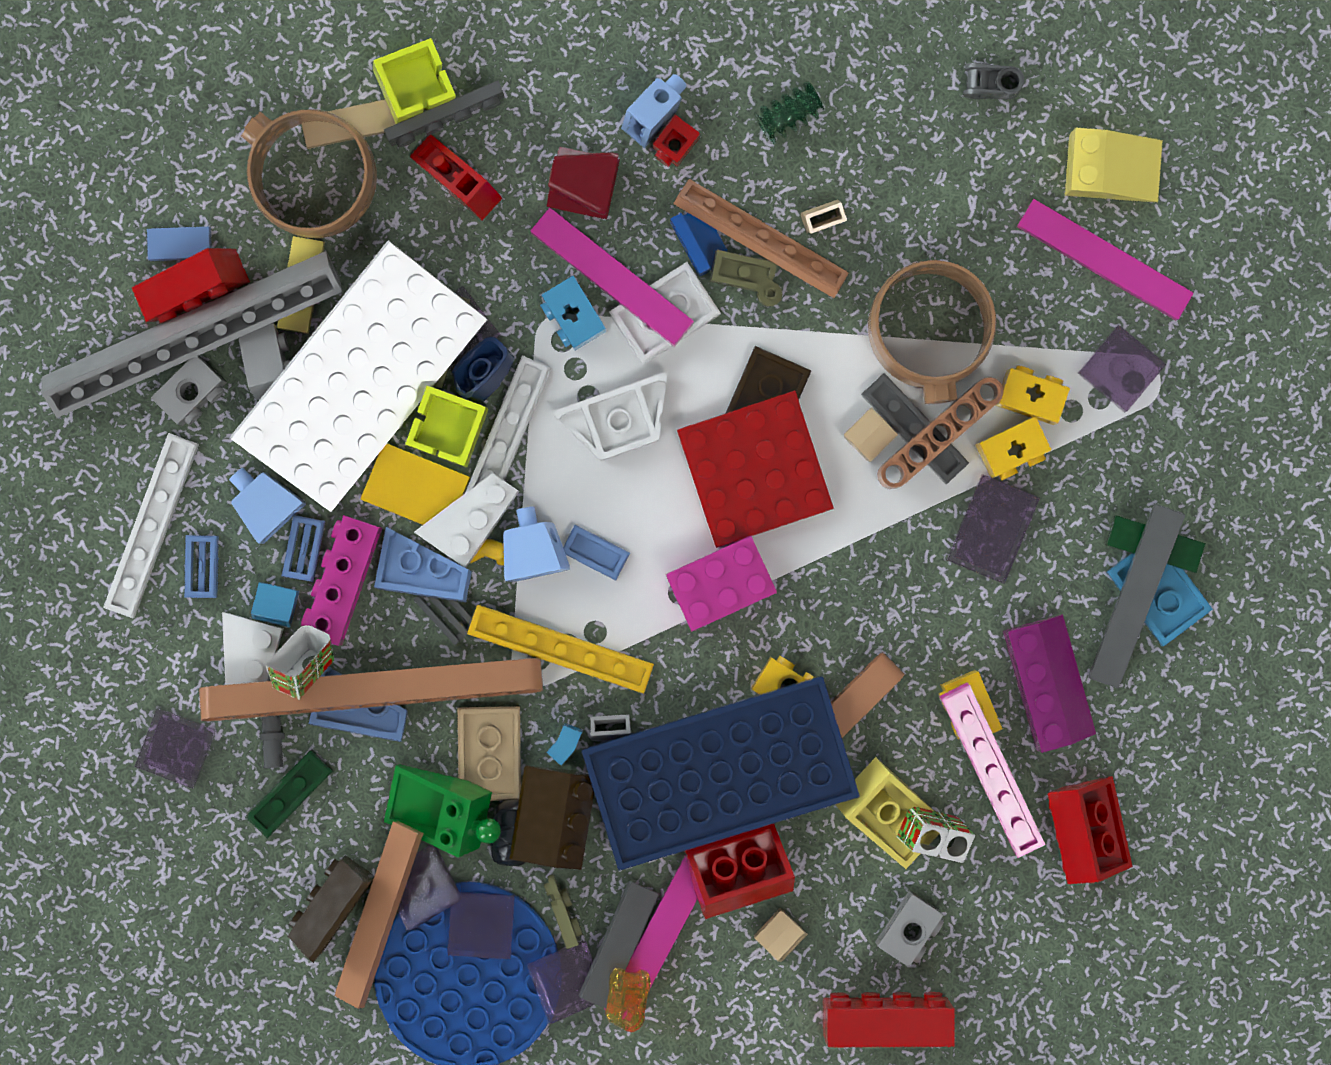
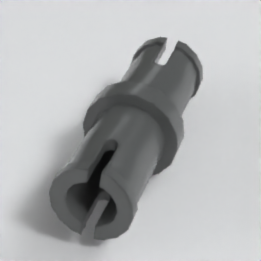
M281 716L262 717V734H259L260 740H263V768L284 767L282 739H285V733H281Z

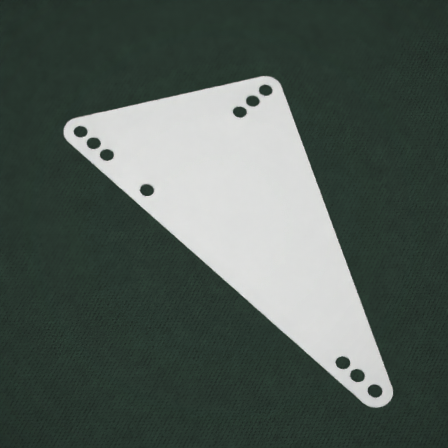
M567 314L563 318L564 320L571 319L573 323L578 320L576 314ZM599 316L607 332L575 351L572 347L567 352H558L552 347V335L560 330L561 327L555 318L551 321L546 318L539 325L535 334L533 360L551 367V371L529 421L523 508L534 506L538 523H554L563 547L574 525H577L629 552L630 555L616 581L567 555L570 570L517 581L514 617L564 634H572L576 638L587 641L584 636L585 626L591 621H600L605 625L607 635L597 645L617 652L686 621L680 606L673 603L668 597L670 584L665 574L733 543L715 547L677 429L726 413L755 346L812 370L800 396L799 403L834 507L832 510L752 536L772 581L992 479L975 445L1030 419V417L994 406L951 443L969 464L948 484H945L926 465L901 487L888 489L883 487L878 481V470L906 442L897 435L869 462L844 438V434L870 408L877 413L861 394L885 373L930 422L955 401L941 404H925L923 388L901 382L887 372L879 363L872 350L869 336L706 324L679 341L675 347L671 346L643 365L612 317ZM882 337L886 349L900 365L914 373L931 377L948 376L966 369L975 360L982 345L977 343ZM992 345L987 357L980 366L969 376L955 383L958 399L975 383L984 378H995L1002 385L1006 370L1010 368L1015 369L1016 365L1034 370L1033 376L1042 379L1049 375L1063 380V386L1070 388L1066 401H1078L1083 408V414L1078 421L1073 423L1065 421L1062 417H1060L1059 423L1055 425L1038 420L1052 449L1051 451L1149 406L1158 396L1161 379L1156 366L1147 358L1139 355ZM571 358H580L587 365L586 375L580 380H571L564 373V365ZM1129 371H1136L1144 378V387L1137 394L1127 393L1122 387V378ZM663 372L667 374L659 441L600 461L553 414V411L577 403V393L584 386H593L600 394ZM982 385L980 395L984 400L991 401L994 397V391L989 385ZM1036 387L1026 390V393L1031 395V401L1040 398V395L1036 393ZM1095 387H1104L1111 395L1110 404L1104 409H1095L1088 402V394ZM959 405L956 410V415L961 421H968L970 419L971 413L967 406ZM936 425L935 427L947 439L946 429L943 426ZM1011 443L1012 448L1007 450L1009 456L1016 455L1019 458L1017 453L1022 450L1020 445L1014 446ZM910 448L909 456L911 460L917 463L921 462L922 459ZM889 466L886 469L887 480L897 483L901 477L899 469L895 466ZM512 650L511 660L528 659V655ZM550 662L546 668L542 669L543 686L577 671Z

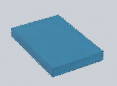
M1132 553L1106 571L1120 591L1134 557ZM1166 564L1144 623L1160 645L1165 646L1213 609L1183 569Z

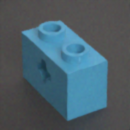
M574 276L542 294L545 302L540 306L549 321L555 318L561 329L556 332L565 347L572 345L576 351L607 332ZM569 307L572 311H580L576 314L578 320L574 323L571 319H563L567 316L565 310Z

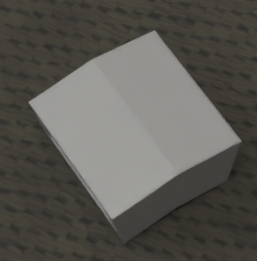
M629 715L590 717L592 741L613 740L631 734ZM626 723V730L596 732V725Z

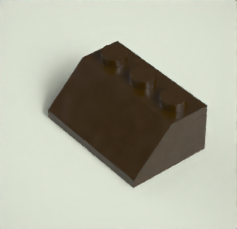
M525 765L509 859L554 868L582 870L594 798V790L589 774L575 770Z
M346 855L340 861L337 859L332 861L324 873L328 876L326 882L322 887L316 884L306 899L310 904L303 913L298 910L288 926L293 928L288 934V938L313 963L326 949L374 879L372 873Z

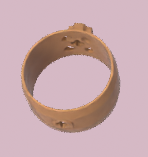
M302 109L286 113L273 121L259 112L245 126L241 137L252 145L247 164L248 186L258 209L270 222L297 236L325 238L347 230L365 214L375 194L377 168L370 146L350 123L327 111ZM320 121L338 125L349 131L354 137L363 157L364 180L357 200L342 217L327 225L315 228H300L286 224L272 210L263 190L262 171L268 151L283 133L302 123Z
M925 260L903 267L884 283L870 309L868 335L876 358L887 372L905 384L923 388L925 404L947 403L957 400L955 383L963 380L977 369L992 348L996 334V312L988 290L969 270L947 261ZM919 274H937L958 282L973 296L981 311L984 332L980 350L969 367L952 375L931 377L906 369L891 356L880 334L879 310L886 292L901 280Z

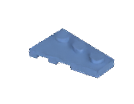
M386 527L374 587L379 590L466 602L472 571Z
M328 667L320 677L342 674ZM398 705L313 712L310 715L309 724L402 742L408 711Z

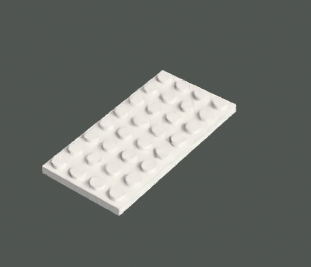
M388 240L233 432L231 439L332 512L421 402L426 386H434L487 319Z

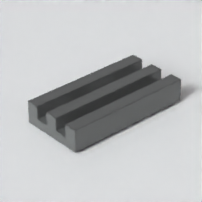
M417 595L413 600L454 645L458 644L467 635L473 617L458 601L448 600L469 623L466 628L438 598L428 597L460 632L456 636L423 600L426 596Z

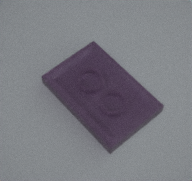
M981 474L946 560L1005 584L1040 498Z

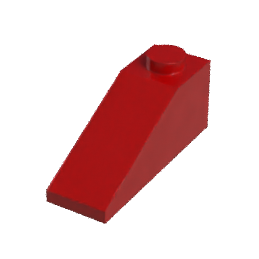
M429 135L410 155L413 161L481 221L502 200L501 195L485 178L432 135Z

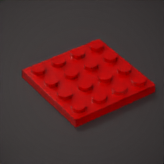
M795 390L677 429L716 548L834 509Z

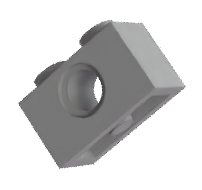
M198 355L189 359L151 399L176 424L184 426L187 423L191 425L202 415L200 409L208 401L214 403L222 396L225 391L222 387L227 382ZM195 384L198 388V395L194 400L188 401L185 397V389L189 385Z
M909 890L875 943L879 948L910 967L913 961L918 963L926 951L924 944L930 935L935 937L942 928L944 921L941 918L943 914L940 910ZM909 923H917L920 927L919 933L912 938L904 936L905 926Z

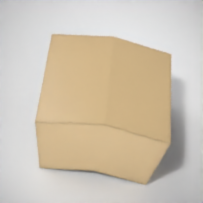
M838 199L801 212L800 215L806 232L810 234L847 221L842 202ZM835 209L837 217L815 225L811 224V217Z
M870 408L844 434V438L866 461L871 462L898 434L878 413Z
M779 908L754 935V939L777 961L782 962L808 934L786 912Z

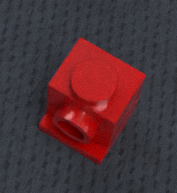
M675 115L653 143V149L656 151L654 157L667 167L671 164L678 167L700 139V133ZM675 140L680 143L681 146L677 151L669 148L668 145L671 141Z

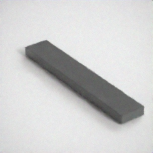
M1154 503L1089 672V679L1119 689L1185 518L1184 513Z

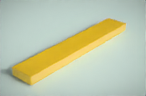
M478 604L467 633L468 635L643 694L654 666L653 663Z

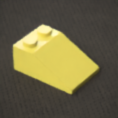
M1075 128L1069 134L1065 196L1158 202L1162 140L1110 130Z
M875 757L855 779L860 797L835 805L852 824L907 869L921 853L912 852L897 838L905 815L913 807L934 810ZM935 830L927 831L921 837L920 843L929 845L939 835V832Z

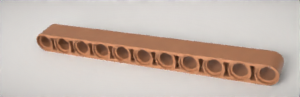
M530 658L322 676L315 681L300 699L274 689L271 681L199 688L201 721H222L528 694L543 691L541 659Z

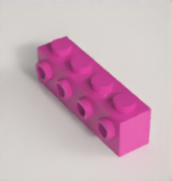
M344 515L342 521H336L331 535L332 538H335L332 550L327 549L324 554L321 567H324L325 571L322 579L315 581L311 593L315 600L312 609H306L301 626L308 625L319 629L330 636L331 644L336 646L343 645L382 531L381 527Z

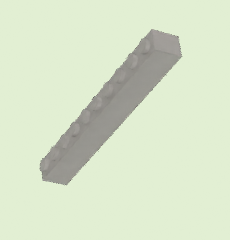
M324 251L42 376L41 394L56 418L339 294L342 292L340 277L327 251Z

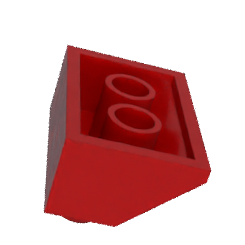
M1113 776L1064 786L1047 793L1067 884L1100 882L1133 867Z
M774 823L685 850L694 890L705 919L794 890L795 876Z

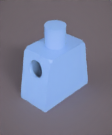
M673 74L666 82L660 78L655 79L627 109L621 129L645 148L677 111L681 101L680 94L687 87L684 80L676 74Z
M241 468L229 479L240 491L231 503L259 544L267 542L306 505L304 500L268 473L262 472L254 479L244 468Z
M534 506L517 509L519 527L505 530L503 533L505 581L517 582L570 570L569 562L554 523H538Z

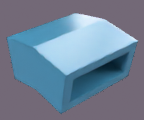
M259 582L251 610L252 619L290 628L299 591Z
M565 723L559 738L548 749L547 754L562 765L574 752L583 730Z

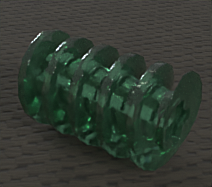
M809 81L803 83V91L798 87L793 88V98L784 93L781 96L782 104L773 99L770 102L771 110L762 105L760 107V116L754 112L762 132L773 145L776 144L775 133L778 132L784 139L787 138L786 127L789 126L796 133L798 131L797 121L808 126V115L819 120L818 110H824V106Z

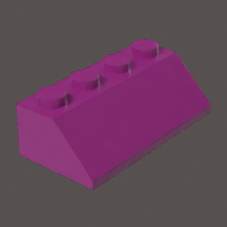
M1063 614L1004 630V638L1036 750L1041 753L1072 745L1095 735L1096 730Z

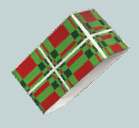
M312 626L300 627L266 663L273 688L291 697L300 699L334 661L330 636ZM315 656L312 659V661L303 669V661L307 657Z
M913 807L907 811L897 838L912 852L963 863L966 859L975 834L959 817L919 807ZM930 830L939 832L941 836L939 845L935 847L920 843L923 834ZM955 838L952 847L947 848L948 843Z

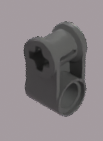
M976 62L965 64V71L968 72L967 88L963 91V97L969 99H1013L1018 96L1024 85V75L1020 69L1014 66ZM977 76H979V84H978V86H977ZM1012 77L1016 81L1017 87L1008 90L1002 86L1001 79Z

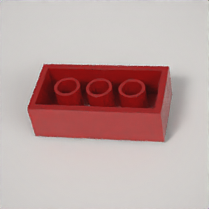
M844 992L830 993V998H823V1036L827 1047H955V1008L947 997H942L940 992H925L924 997H911V993L895 992L892 993V997H880V993L865 992L861 993V998H849V994Z

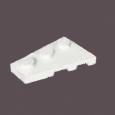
M492 473L414 531V533L461 566L467 568L519 491Z

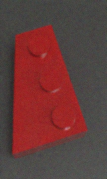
M206 248L131 288L145 321H159L162 324L177 317L176 314L196 309L206 301L220 297L227 292L250 283V280L236 249Z

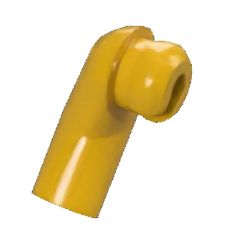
M486 539L470 564L486 556L496 560L497 565L504 566V543L493 539Z

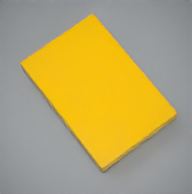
M386 444L378 454L360 500L424 525L464 495L471 477Z

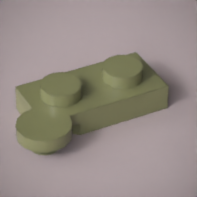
M721 250L715 251L709 282L757 292L759 302L766 307L777 305L782 298L780 286L773 282L777 267L775 263Z
M554 874L549 875V883L544 884L547 896H551V906L566 949L578 946L580 941L578 936L583 935L578 918H572L568 907L573 904L567 887L561 889L560 883L557 882Z

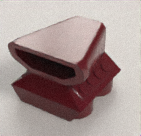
M559 146L557 156H554L548 183L547 207L607 220L619 169V154L614 152L588 153Z

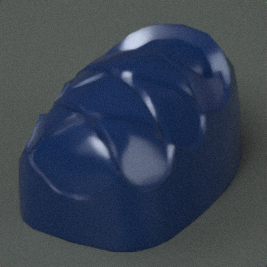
M488 337L482 340L453 369L452 373L456 391L463 399L474 403L484 402L501 385L506 375L509 374L515 360L514 356L495 337Z

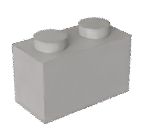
M274 323L238 338L248 388L256 400L262 398L291 362L290 360L286 361L284 353L289 351L286 336L284 333L279 334Z

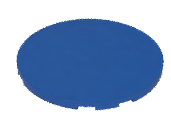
M456 882L436 887L421 894L398 913L391 927L375 975L374 984L379 1008H381L389 1028L409 1050L419 1057L436 1065H499L521 1054L531 1046L548 1025L556 1008L560 993L561 963L558 948L550 929L529 903L499 886L481 882Z

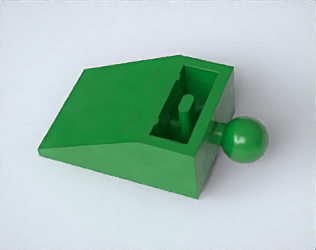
M402 764L395 766L384 822L390 825L396 821L404 823L422 832L421 840L457 858L479 849L481 842L486 844L495 842L501 833L498 822L487 818L492 796L491 791L468 780Z

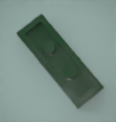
M1115 515L1105 545L1135 554L1146 524ZM1178 535L1167 565L1197 573L1206 543Z
M311 749L245 818L266 838H269L333 770Z

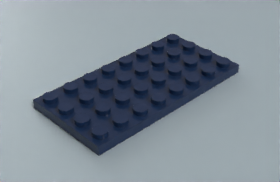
M822 675L581 750L618 871L860 797Z

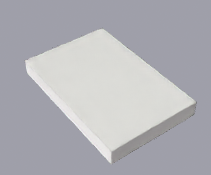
M688 262L650 285L651 288L694 321V324L682 339L721 315ZM622 305L609 312L643 365L672 346Z

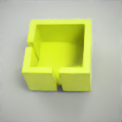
M432 38L373 60L374 74L396 124L423 113L425 109L428 111L456 98L446 71H442V62Z
M426 386L417 411L421 415L426 416L425 421L423 422L417 418L414 419L405 445L436 456L438 450V457L468 467L489 409L447 392Z

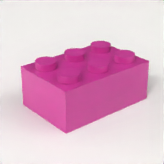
M752 536L665 574L691 632L777 593Z

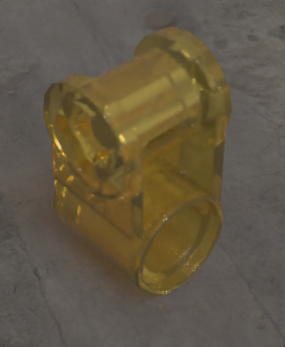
M615 968L610 976L609 996L605 1010L606 1018L611 1024L628 1032H635L640 1029L645 1020L646 1002L651 983L649 973L646 970H638L634 973L625 972L622 968ZM627 1010V1015L623 1019V1014Z

